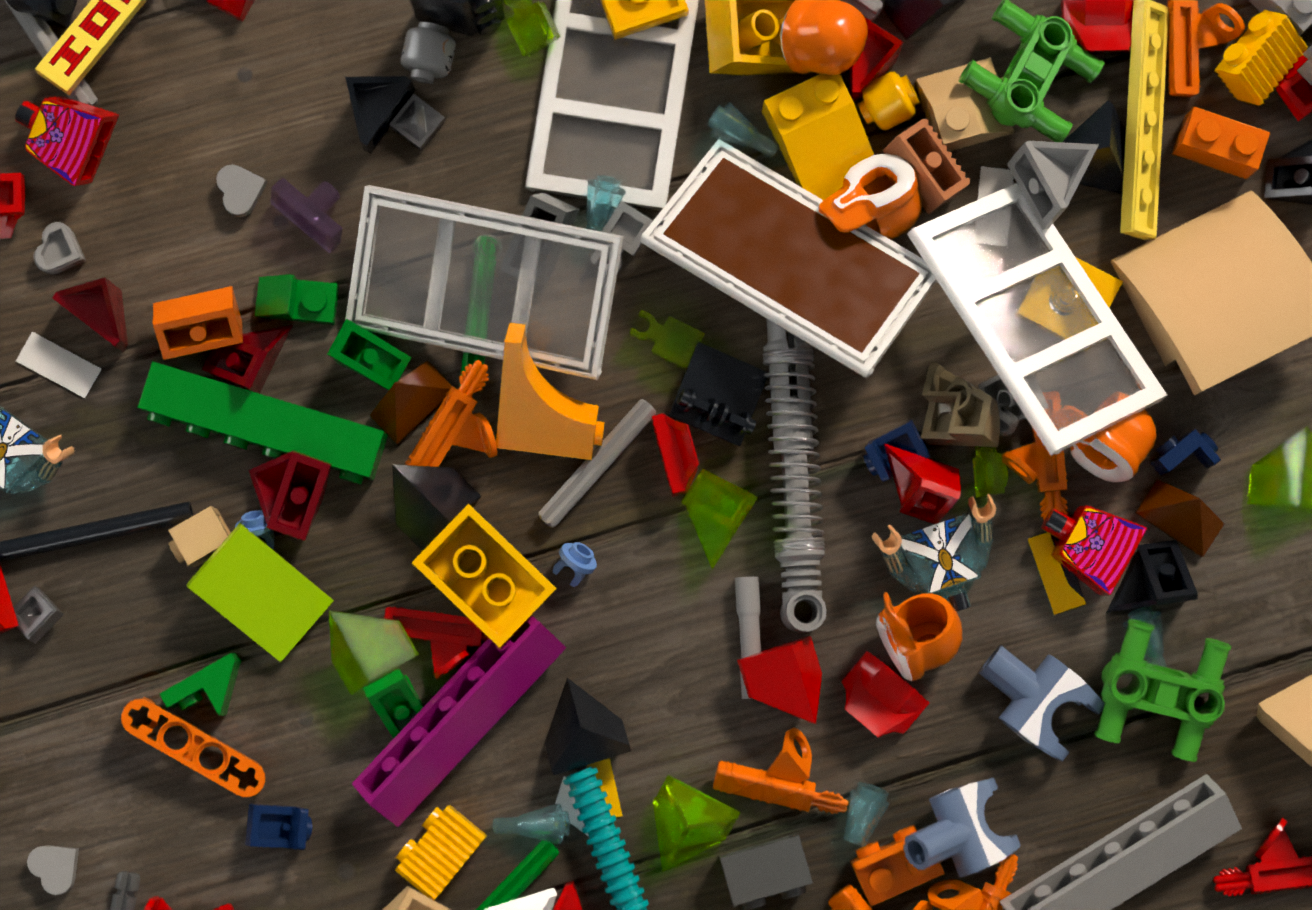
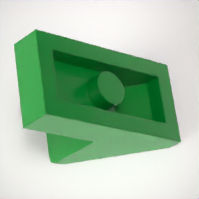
M291 274L259 277L255 317L335 325L339 285L337 283L298 280Z
M348 319L345 320L327 353L330 358L342 367L355 371L388 391L400 379L411 359L409 355Z
M230 653L159 694L167 708L179 706L181 711H184L202 701L201 693L205 691L219 716H226L241 659L238 654Z
M400 668L363 688L367 699L393 739L424 707L409 677L403 675Z

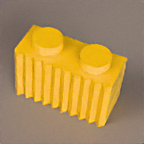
M1264 9L1249 21L1247 31L1238 42L1225 50L1223 54L1224 59L1214 71L1219 74L1218 76L1222 78V82L1234 94L1233 97L1237 100L1259 106L1264 104V99L1269 98V93L1274 92L1273 88L1278 86V82L1283 80V76L1288 74V70L1293 68V64L1298 62V58L1303 56V52L1308 49V46L1285 14Z
M448 805L444 811L436 807L422 824V827L427 832L418 843L410 839L395 857L401 862L395 871L432 900H435L487 837L484 832L451 805Z

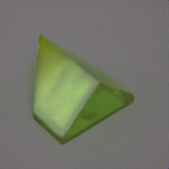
M1308 426L1251 465L1248 505L1312 513V433Z
M702 469L681 503L687 507L707 559L713 569L754 505L757 497Z
M329 610L331 661L351 695H354L365 686L382 678L419 655L399 620L395 621Z
M667 775L653 801L662 871L664 872L724 841L737 821L740 812Z

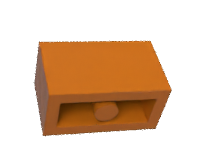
M1194 106L1183 119L1172 154L1248 179L1259 169L1271 132Z
M232 286L153 303V328L163 360L243 343L242 319Z

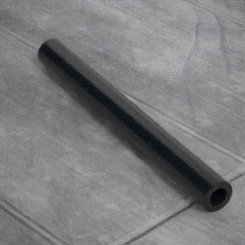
M190 501L0 541V562L177 525L194 516Z

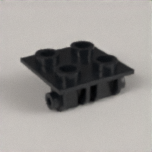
M697 342L668 416L740 447L745 434L750 435L755 428L756 420L751 418L767 380L764 374L768 372Z

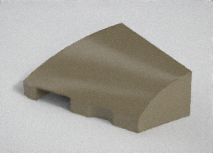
M930 362L922 396L929 401L921 434L922 440L928 445L998 447L1000 417L997 401L982 390L976 389L961 377L950 373L937 362Z

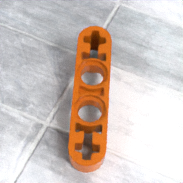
M143 697L131 700L124 707L121 721L124 729L131 735L236 795L252 797L263 789L265 772L262 766L255 760L157 705L149 698ZM142 706H145L149 709L147 716L152 722L149 725L142 723L139 727L135 726L132 723L133 717L129 715L130 710L138 711ZM160 715H163L168 720L160 727L157 739L155 740L149 737L148 734L157 726ZM172 726L183 727L188 734L186 745L180 749L169 748L164 741L165 731ZM208 746L217 747L223 753L224 760L216 769H207L200 763V753ZM231 756L239 759L234 764V767L240 771L246 772L249 767L256 770L254 778L258 780V783L255 786L248 784L245 789L238 786L240 779L230 772L228 780L219 777L227 769Z

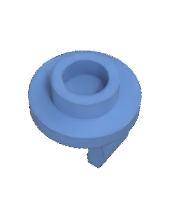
M254 510L242 515L235 528L239 523L243 524L257 537L264 538L267 545L273 549L275 535L272 529L266 528L267 524L262 510Z
M580 542L563 544L559 550L561 558L554 565L553 573L557 575L565 566L572 568L575 577L570 585L572 587L577 586L586 574L593 573L597 567L593 551Z

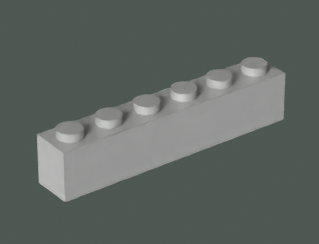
M1205 774L999 902L1003 910H1112L1184 864L1191 862L1194 858L1218 843L1225 841L1228 837L1241 830L1242 827L1226 793Z

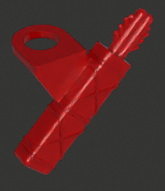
M396 606L385 609L384 634L423 639L425 641L430 640L434 667L433 675L437 680L470 656L467 646L481 647L482 641H486L489 638L465 616L404 609L403 607L397 608Z
M1282 817L1254 854V856L1260 859V863L1249 864L1246 867V872H1242L1236 867L1233 869L1228 868V871L1222 869L1219 872V876L1213 878V882L1216 884L1214 887L1215 891L1223 892V895L1231 897L1232 894L1233 896H1237V894L1241 896L1247 888H1250L1251 894H1268L1275 891L1312 887V856L1298 857L1284 830L1288 821Z

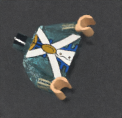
M0 406V489L12 495L27 493L51 483L60 469L63 460L74 454V448L70 446L61 451L59 448L61 435L48 440Z
M987 494V504L982 508H977L973 496L968 499V505L973 518H971L970 513L902 536L899 535L892 525H888L891 533L885 541H882L876 532L873 533L872 540L882 551L890 575L911 592H921V594L941 592L943 598L951 603L956 612L972 607L964 583L981 578V571L988 565L993 543L992 518L996 513V506L991 495Z

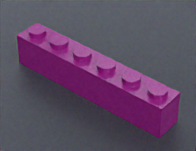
M533 615L501 648L488 638L351 784L371 807L399 827L567 647Z

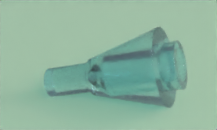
M730 102L725 108L718 105L708 121L707 126L712 128L710 137L746 147L751 146L770 158L774 156L779 147V144L758 133V129Z
M598 175L597 179L588 180L586 229L601 232L602 228L605 227L626 193L624 189L619 187L621 183L619 180L606 175Z
M1143 607L1128 613L1129 619L1144 621L1154 626L1144 658L1147 659L1148 663L1167 667L1163 657L1161 612H1152L1151 607ZM1128 620L1122 624L1125 630L1128 627Z
M560 803L521 814L519 817L494 818L493 831L494 834L519 833L521 836L561 844L563 836L569 835L568 811H562Z

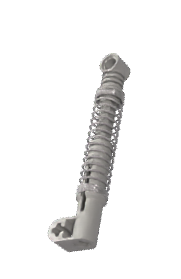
M766 318L768 342L763 347L762 355L764 356L763 364L769 366V373H765L764 376L770 377V385L766 386L765 389L770 390L771 398L765 401L771 403L772 411H768L766 414L772 416V424H768L767 427L773 428V437H769L768 440L773 441L774 450H769L768 453L781 454L782 462L769 464L770 467H782V475L771 476L770 479H783V488H774L770 491L772 493H784L783 501H773L771 504L773 506L784 505L785 513L772 516L774 519H785V526L774 527L772 530L775 532H786V538L773 542L775 544L773 546L775 548V558L780 562L781 568H786V572H781V578H786V582L781 583L782 588H787V592L782 593L783 604L781 605L780 616L786 628L793 632L804 633L820 627L826 618L827 612L825 602L822 600V591L817 590V586H822L821 580H816V576H821V570H816V566H820V560L825 556V539L821 538L825 533L822 530L811 528V526L821 524L824 519L819 516L810 515V513L818 512L823 508L821 504L810 502V500L820 498L822 493L809 489L819 485L821 480L808 476L819 472L821 468L818 465L807 463L820 457V454L813 451L814 447L819 444L818 440L813 439V435L818 432V428L812 426V422L818 417L816 414L811 413V409L817 406V403L811 400V396L816 393V390L810 387V384L815 381V377L809 374V371L815 367L812 363L814 361V351L812 345L789 331L787 342L786 330ZM807 454L814 455V457L807 458ZM808 480H810V481H816V482L809 484V483H808ZM799 601H805L812 608V617L807 623H801L794 615V607Z

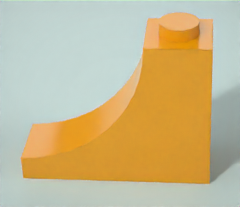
M509 323L504 342L496 435L497 448L592 460L594 445L602 446L605 422L597 421L599 406L578 401L552 386L539 372L530 356L526 342V325Z

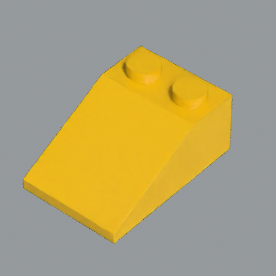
M705 0L709 73L730 75L795 73L789 68L783 56L780 33L784 17L792 3L796 0Z
M819 74L764 100L762 113L797 185L820 199L825 200L841 189L844 176L849 169L858 162L874 155L855 104L840 74L832 76Z
M469 504L412 562L499 648L557 590L551 582Z

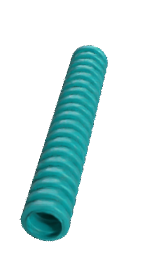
M589 767L566 776V779L563 780L564 785L570 786L571 791L568 792V795L575 799V803L572 804L573 808L578 809L580 812L577 818L578 821H583L585 825L582 827L583 833H588L589 839L586 842L588 845L593 846L594 850L591 852V855L598 859L596 868L601 869L603 872L600 878L601 881H606L608 885L605 887V891L607 894L611 893L612 899L609 900L611 906L615 905L617 910H647L646 906L649 905L648 899H643L642 894L645 891L643 887H638L637 882L640 881L638 875L633 874L632 870L635 869L634 863L629 864L628 858L631 855L629 851H624L623 846L626 845L625 839L620 840L618 834L621 833V829L614 825L617 819L615 815L611 816L609 812L612 806L611 803L606 804L604 799L608 795L606 791H601L600 786L603 785L601 779L597 780L595 774L598 773L597 767Z

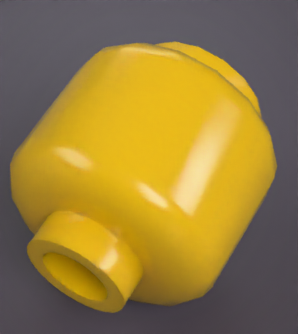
M892 71L873 80L862 91L864 100L858 103V107L867 124L875 122L881 130H888L912 118L916 110L914 105L920 102L907 75L900 77L898 73Z

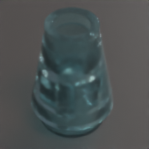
M858 782L856 790H851L844 839L857 845H867L868 840L889 806L887 802L889 793L886 790L865 782Z

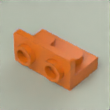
M915 825L893 833L895 841L880 847L878 841H875L857 849L855 852L858 857L850 860L870 907L945 874L940 862L924 870H918L908 861L903 846L905 837L918 831Z

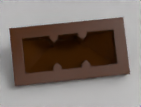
M427 361L395 382L370 416L398 445L442 404L443 398L446 397V393L449 392L452 385Z
M1158 479L1135 511L1136 515L1174 540H1177V542L1201 558L1204 557L1224 526L1221 519L1200 498Z

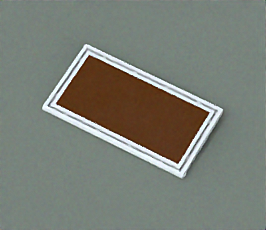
M720 139L716 141L645 232L642 233L640 238L642 244L865 378L873 373L875 366L937 282L923 258L866 225L850 232L843 233L838 231L831 221L819 212V204L824 200Z

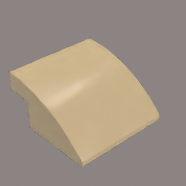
M1252 190L1111 260L1164 365L1167 366L1175 361L1178 363L1194 396L1312 337V262L1287 227Z

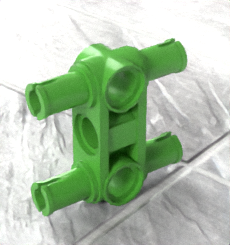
M1002 0L995 10L992 20L997 21L1019 35V41L1021 42L1004 76L999 78L972 59L963 70L958 81L987 98L986 103L989 104L994 118L1000 124L1005 126L1018 125L1026 129L1031 126L1052 141L1063 142L1073 124L1044 107L1045 102L1043 99L1062 64L1091 83L1102 70L1105 61L1098 59L1076 44L1077 40L1072 34V29L1064 19L1057 16L1046 18L1038 14L1033 17L1009 0ZM1045 37H1047L1052 44L1048 43ZM1011 98H1014L1020 107H1017Z
M1129 619L1120 652L1112 656L1111 661L1105 665L1102 671L1103 689L1101 696L1105 704L1094 735L1108 742L1120 743L1128 710L1133 708L1178 718L1182 722L1171 754L1186 761L1196 762L1205 728H1210L1224 711L1225 701L1222 694L1225 686L1221 676L1232 646L1220 640L1206 638L1197 672L1193 671L1192 674L1147 663L1144 657L1152 631H1154V626L1144 621ZM1126 673H1132V680L1128 686L1116 688L1119 677ZM1207 692L1208 700L1203 706L1194 707L1196 697L1201 693Z

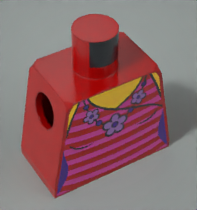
M56 96L45 98L40 107L29 101H24L16 112L15 121L31 129L25 143L26 151L69 184L80 186L93 182L119 115L67 97Z
M1087 505L1077 507L1071 518L1052 508L1041 526V529L1059 539L1051 556L1100 596L1112 594L1147 530L1143 525Z

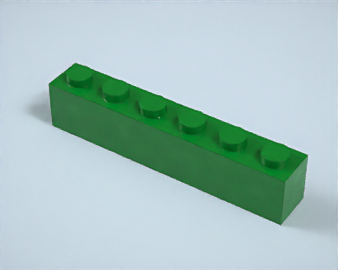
M153 361L137 407L148 413L146 419L148 421L170 427L172 420L187 425L185 432L207 439L210 432L225 436L224 444L247 450L248 444L256 445L263 448L262 455L273 459L291 451L331 463L332 469L340 471L338 478L362 485L364 478L374 481L388 437L384 431Z

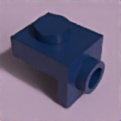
M910 420L869 441L865 446L867 453L863 455V458L873 476L879 474L884 483L893 476L884 443L925 458H929L930 453L913 421Z
M1194 429L1186 433L1179 440L1174 435L1167 439L1155 450L1159 457L1150 464L1160 475H1164L1175 468L1191 453L1198 458L1205 468L1215 466L1221 459L1216 454L1218 447L1206 433L1202 432L1199 434Z
M249 804L245 845L305 850L306 841L310 839L312 834V820L308 816V809L297 806Z

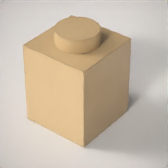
M210 506L169 529L168 531L173 540L168 544L180 564L186 561L188 566L197 567L210 558L231 532L218 509Z

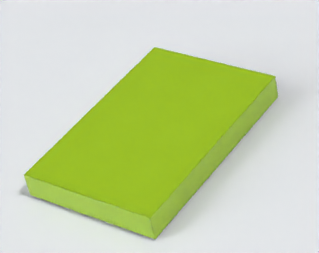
M241 523L236 526L186 584L190 590L279 662H282L334 601Z

